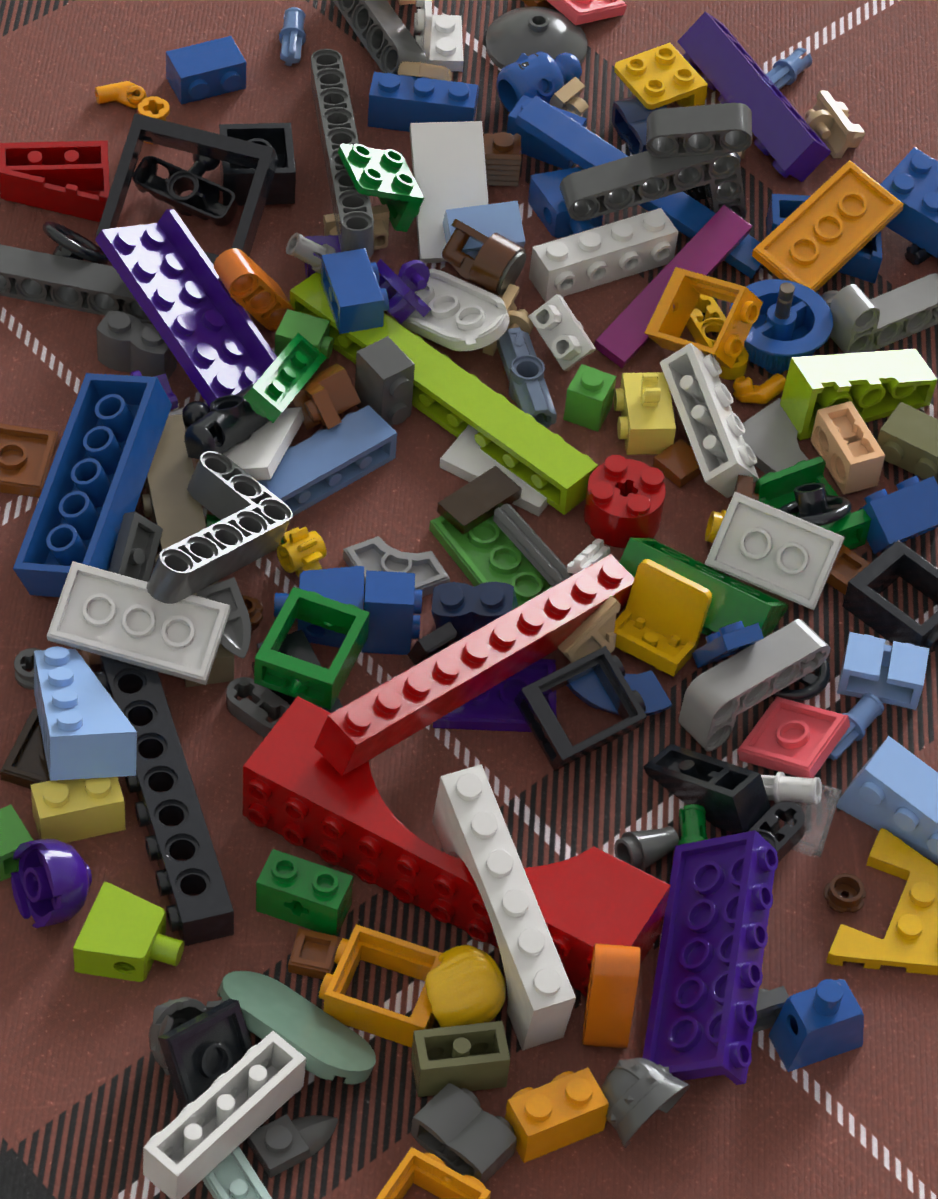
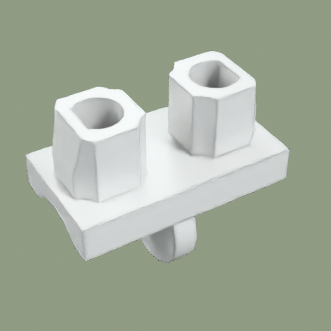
M560 294L553 296L528 316L564 371L570 370L577 362L596 350L583 330V325L576 319Z

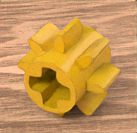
M296 527L285 532L283 536L285 543L277 548V556L284 570L288 573L295 572L297 577H300V573L303 571L322 569L318 560L325 558L327 554L322 537L316 531L308 532L307 527L301 529Z

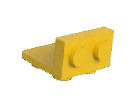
M671 43L615 63L614 72L647 109H656L675 101L680 107L705 105L708 84Z
M644 559L638 565L626 609L615 621L614 633L617 634L615 647L674 677L692 657V653L697 648L712 600V593L707 588L650 559Z

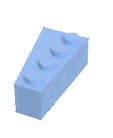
M55 646L46 650H35L34 696L50 781L136 776L137 731L76 648L66 649Z
M888 736L858 772L834 806L878 831L880 828L888 830L918 853L938 864V772Z

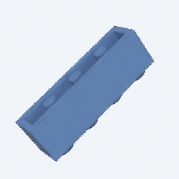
M369 405L357 412L347 414L341 420L342 423L330 429H321L315 432L312 437L296 446L288 447L270 480L258 481L289 506L293 513L292 517L396 458L397 432Z

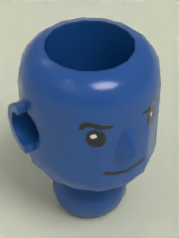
M542 51L529 56L522 53L516 62L505 66L499 72L496 82L497 93L501 103L509 113L523 95L530 98L538 96L549 104L554 93L574 77L580 79L582 68L577 57L571 53L559 54L555 59Z

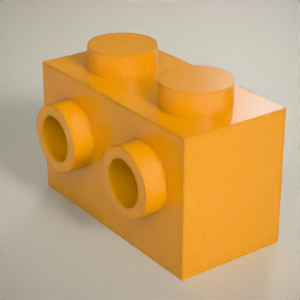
M589 1067L575 1073L573 1071L563 1072L548 1084L535 1089L527 1087L516 1092L507 1100L505 1119L515 1131V1136L517 1137L516 1150L523 1163L604 1131L609 1102Z

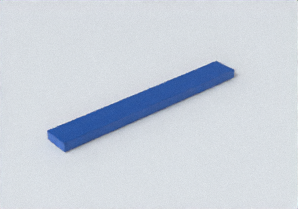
M535 96L525 106L515 120L516 125L583 169L628 157V155L538 96ZM683 191L639 204L647 211L662 208L676 229L690 239L716 214ZM748 234L724 261L752 279L763 266L752 257L753 249L761 242Z

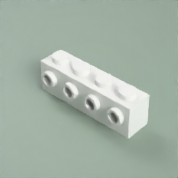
M662 208L537 245L532 247L529 279L544 301L547 302L556 294L564 297L664 266L674 258L678 230Z
M689 343L662 360L660 365L705 482L723 496L729 498L733 495L738 475L753 477V483L759 479L754 467L757 463V458L753 450L743 439L742 434L745 433V428L739 417L732 411L730 404L734 402L733 397L727 387L721 383L719 375L722 373L719 363L713 355H705L692 343Z
M274 1031L269 1033L261 1042L252 1046L230 1070L220 1075L199 1098L189 1103L168 1126L150 1138L143 1147V1175L170 1199H182L304 1086L306 1057Z

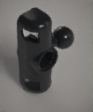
M193 154L194 163L188 171L155 156H146L141 160L133 174V181L140 192H149L155 199L175 207L176 211L181 215H194L203 220L210 219L220 227L227 226L233 221L238 208L237 199L233 191L202 177L206 171H211L218 167L220 160ZM158 164L168 169V179L157 176ZM188 190H192V191H193V192H192L190 195H188V196H184V197H181V196H180V195H181L183 192H185V191H188ZM220 191L230 196L231 201L228 206L219 203Z
M255 383L250 384L236 395H226L215 399L210 403V408L200 401L190 402L183 408V422L187 427L184 442L188 457L199 459L201 454L207 451L223 454L234 445L248 440L253 432L270 421L266 417L258 415L251 408L250 403L243 398ZM214 437H217V442L221 444L220 446L216 445Z

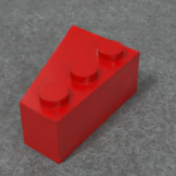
M108 140L0 143L1 199L96 222L101 221L110 192Z

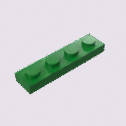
M297 333L243 398L250 403L251 408L258 415L266 417L274 423L327 357L300 333Z

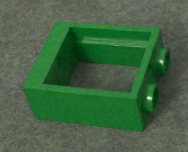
M293 586L255 656L254 683L295 698L298 696L310 703L331 710L368 639L370 612L362 610L355 605L344 604L323 597L319 593ZM296 618L346 635L329 669L278 652Z

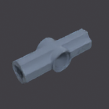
M520 327L507 329L497 340V348L509 381L508 394L516 402L520 410L532 415L537 422L548 428L556 423L557 414L544 379V363L536 356L528 332L522 331Z

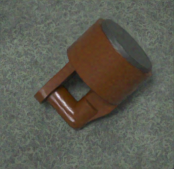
M454 219L451 226L456 229L442 251L443 259L452 264L463 278L497 296L499 294L503 295L509 284L514 285L526 261L525 249L499 233H494L487 237L463 222ZM470 237L483 244L476 258L462 251Z

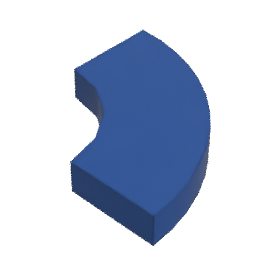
M652 670L640 674L625 673L624 678L631 690H636L644 700L646 716L671 708L672 703ZM594 671L566 685L573 694L587 705L619 715Z

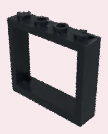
M135 113L96 236H98L102 229L117 227L141 148L145 141L256 169L232 248L242 250L249 257L279 162L275 149ZM204 251L214 265L219 255Z

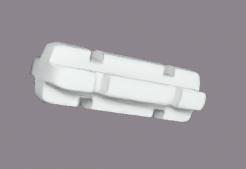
M595 539L592 544L588 545L585 550L567 565V572L575 575L610 555V547L604 546L603 539Z

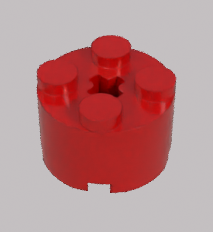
M621 455L607 457L605 463L599 465L591 473L588 480L583 517L585 523L587 521L591 528L590 533L596 539H603L604 544L617 548H626L630 538H654L660 528L666 494L663 472L641 461L626 459Z

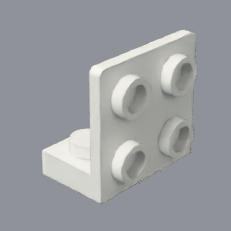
M416 0V7H421V9H417V13H414V33H420V35H415V40L425 53L426 63L444 66L451 71L463 72L461 16L447 14L432 15V0Z

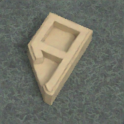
M402 62L398 68V75L445 81L452 80V71L444 66L421 62Z
M610 596L557 648L571 663L604 646L607 647L611 654L615 650L617 634L614 633L616 613L620 612L621 604L614 597Z

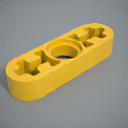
M700 294L686 326L698 344L713 348L716 340L708 338L706 333H720L726 317L713 297ZM743 347L741 354L737 357L732 369L720 366L722 373L719 377L726 380H735L738 377L744 376L749 358L745 347Z

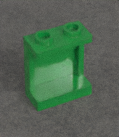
M822 456L808 461L802 460L794 466L778 472H769L756 481L754 493L759 494L760 502L776 509L795 501L794 489L808 483H823L826 495L838 496L824 477L826 461ZM864 509L853 513L850 512L839 521L820 527L844 536L843 545L852 550L865 545L871 518ZM799 512L793 513L791 515L795 516L799 514Z

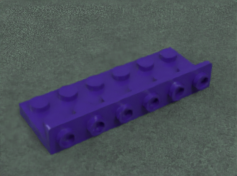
M167 209L158 223L102 229L95 241L209 407L210 403L215 399L226 395H236L250 384L256 383L277 358L243 307L230 296L216 273L214 265L174 209Z
M756 830L675 846L670 877L671 886L664 916L642 1058L651 1060L657 1065L669 1067V1072L682 1081L725 1075L736 1085L745 1084L747 1081L748 1067L752 1060L751 1044L753 1029L757 1022L758 992L763 979L762 963L764 948L768 942L767 926L769 911L773 904L774 874L778 867L776 849Z

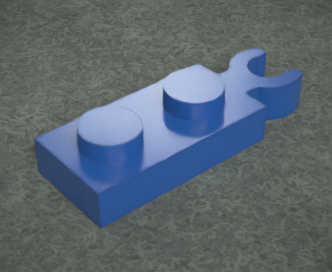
M739 621L722 627L718 632L706 636L707 644L695 650L692 656L698 669L736 654L764 639L759 623L744 627L743 622Z

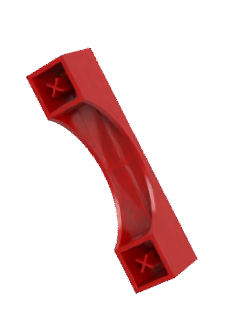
M297 696L243 765L242 815L247 817L254 825L266 827L282 835L289 843L311 850L327 863L339 865L355 873L365 883L376 884L393 893L400 901L412 903L428 911L438 921L443 923L449 922L466 931L473 939L479 942H487L499 948L484 901L463 860L442 852L424 842L409 831L394 816L377 790L369 761L341 776L314 747L327 716L331 713ZM594 846L564 861L524 868L570 984L573 988L581 991L585 997H587L595 943L640 947L641 964L661 933L671 885Z

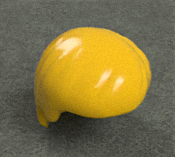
M471 945L456 946L440 954L438 960L441 964L428 972L425 979L427 996L433 1015L440 1027L487 1023L493 1020L500 1012L506 998V983L495 960L488 953Z

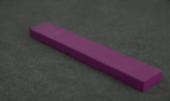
M723 205L595 340V348L623 369L651 339L644 332L675 267L710 276L750 233L752 225Z

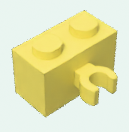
M622 373L620 388H615L613 397L614 410L621 412L617 422L618 438L625 440L627 455L659 454L674 444L676 432L671 392L664 373Z
M118 777L57 780L30 785L32 812L40 840L57 839L68 843L126 830L125 803Z

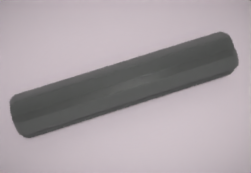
M504 504L495 509L493 521L552 587L573 576L572 573L567 572V567L510 504Z

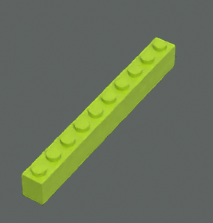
M315 272L290 290V304L295 311L330 320L329 336L334 337L333 348L354 364H356L358 350L388 336L415 364L412 406L457 438L468 425L475 428L479 432L475 434L474 438L476 443L481 446L480 449L545 496L547 503L563 515L567 514L586 498L589 477L598 467V464L588 455L582 454L565 442L560 435L551 432L541 425L532 415L524 413L510 403L505 396L496 393L486 386L475 375L468 373L455 364L447 355L441 354L431 347L420 336L413 334L400 325L395 318L384 313L383 327L339 334L321 283V274Z

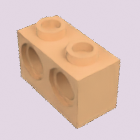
M852 401L817 410L810 441L818 454L826 461V467L843 495L878 486L885 454Z

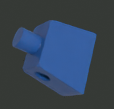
M582 167L530 176L529 205L549 233L555 238L567 237L602 226L603 215L585 221L572 219L560 191L561 181L567 175L585 170Z
M364 566L303 571L300 573L299 588L319 593L323 597L344 604L355 605L363 610ZM275 593L274 617L278 616L290 593ZM298 619L297 631L303 630L309 643L341 647L346 635Z
M825 979L817 987L793 994L787 998L768 1037L786 1070L790 1072L862 1047L864 1014L844 979Z

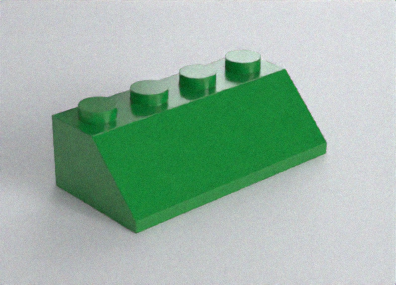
M630 538L619 561L634 578L638 565L644 559H650L710 590L712 600L701 632L705 635H711L713 631L718 632L722 627L742 621L744 627L759 623L765 638L772 633L789 604L652 538Z

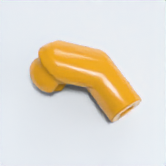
M130 81L95 87V96L98 104L117 101L130 108H138V104L144 98H147L145 90Z
M775 373L763 384L753 385L750 377L745 378V376H741L733 382L732 386L735 390L733 395L741 403L767 404L783 391L786 379L783 375Z

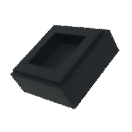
M449 621L419 639L408 653L409 658L414 665L419 664L450 646L457 637L458 632Z

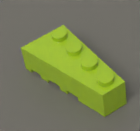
M916 349L791 357L780 405L798 431L797 438L800 441L811 438L817 410L852 401L866 423L890 416L900 402L915 409L929 406L937 378Z

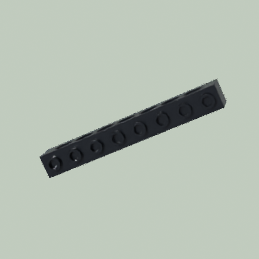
M100 655L101 670L95 671V676L137 731L136 776H125V781L129 794L136 792L139 802L134 803L139 827L146 826L149 836H145V846L149 861L157 860L160 869L155 871L160 896L167 895L170 906H166L171 932H179L181 940L185 942L184 946L234 935V910L158 672ZM178 859H188L186 861H178ZM196 893V894H199V895H197V896H189L188 894Z

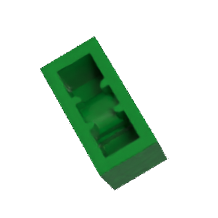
M272 849L256 882V911L316 932L337 936L352 905L353 876Z

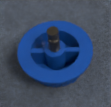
M780 279L762 280L746 286L763 302L758 319L753 323L744 342L750 362L765 368L771 374H781L789 369L791 357L812 356L815 350L823 346L829 339L833 328L832 312L826 301L814 290L793 281Z

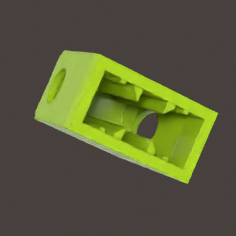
M104 881L73 947L74 971L82 974L142 982L146 980L154 960L178 966L184 951L185 942L165 936L166 912L163 908Z

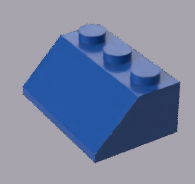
M374 72L369 93L367 127L410 132V123L475 121L480 87L476 84Z

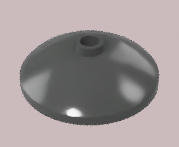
M538 6L521 7L502 14L489 26L485 41L488 56L500 69L516 62L522 53L529 56L539 51L549 54L553 59L559 54L571 53L577 57L581 65L585 60L588 45L586 35L579 25L575 26L557 10Z

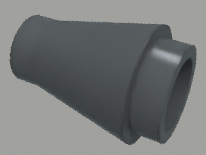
M671 826L662 829L625 832L615 842V856L643 871L670 852L675 851V846L678 845L680 840L676 830Z

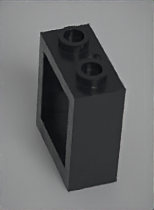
M897 540L848 582L842 607L892 644L893 641L911 643L915 646L929 648V651L933 652L938 648V611L920 625L879 595L901 577L938 604V568Z
M606 646L522 688L514 700L554 771L639 728L647 717L644 700L636 690H631L624 678L625 669L622 662L616 655H611ZM594 671L622 721L572 746L544 696Z

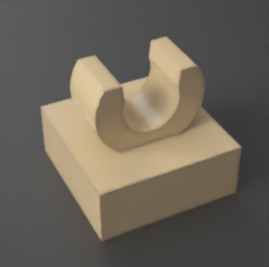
M574 77L554 93L549 104L582 117L581 114L589 108L586 101L579 97L585 85L577 77Z

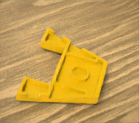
M880 828L866 865L904 879L907 883L884 939L840 924L826 963L842 966L843 961L863 963L864 968L878 970L881 965L905 967L907 973L938 976V866L888 830Z

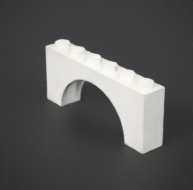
M480 764L440 777L432 822L444 852L451 856L458 855L463 860L484 901L503 963L508 995L507 1013L521 1049L526 1050L563 1038L576 996L483 766Z

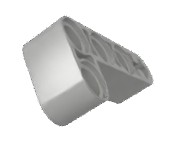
M938 274L927 275L872 299H869L855 284L845 286L837 292L831 302L830 310L833 316V328L830 338L845 354L873 352L938 324Z
M802 619L795 620L696 677L685 692L678 723L706 751H713L720 747L731 735L737 715L813 672L827 659L831 648Z

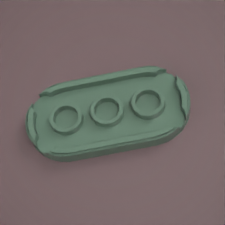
M233 971L224 976L217 991V997H222L221 1000L223 1001L228 999L239 1001L247 1029L263 1040L269 1033L274 1031L306 1057L305 1069L322 1079L333 1081L336 1075L345 1077L344 1083L352 1085L362 1083L369 1078L376 1063V1055L369 1043L356 1032L283 983L269 976L251 971Z

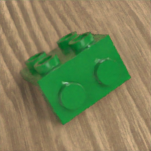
M341 144L338 154L356 190L363 195L378 197L381 204H386L389 209V220L394 230L407 232L414 218L419 214L424 196L402 153L392 149L368 148L362 144Z

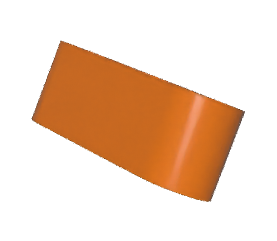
M232 248L226 250L216 258L214 269L230 296L266 329L276 332L287 309L295 311L280 286L240 249Z
M594 944L584 1012L583 1045L628 1048L639 979L640 947Z

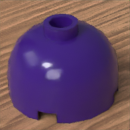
M57 839L29 841L18 846L12 860L20 859L19 871L11 873V884L15 902L23 918L28 919L32 915L36 922L32 926L35 928L59 924L73 918L84 906L89 887L92 883L91 870L73 846Z

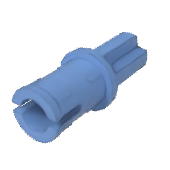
M297 7L285 10L283 28L279 32V41L281 43L280 59L285 61L287 66L300 62L301 49L306 41V34L303 30L305 13Z
M797 48L786 59H779L774 63L773 69L766 74L779 90L784 85L794 83L797 75L811 66L812 56L810 53L803 59L799 58L807 51L806 49Z
M865 693L848 713H842L848 715L850 727L828 758L837 760L854 741H860L865 736V729L884 711V705L878 697L871 693Z

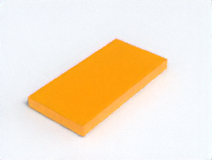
M849 160L753 249L752 257L780 280L793 281L816 292L903 210L904 204Z

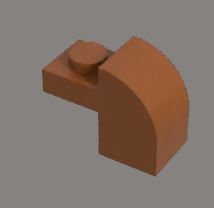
M338 363L313 375L292 400L295 407H302L305 418L303 424L306 430L320 423L327 429H330L342 423L338 414L361 403L345 368Z

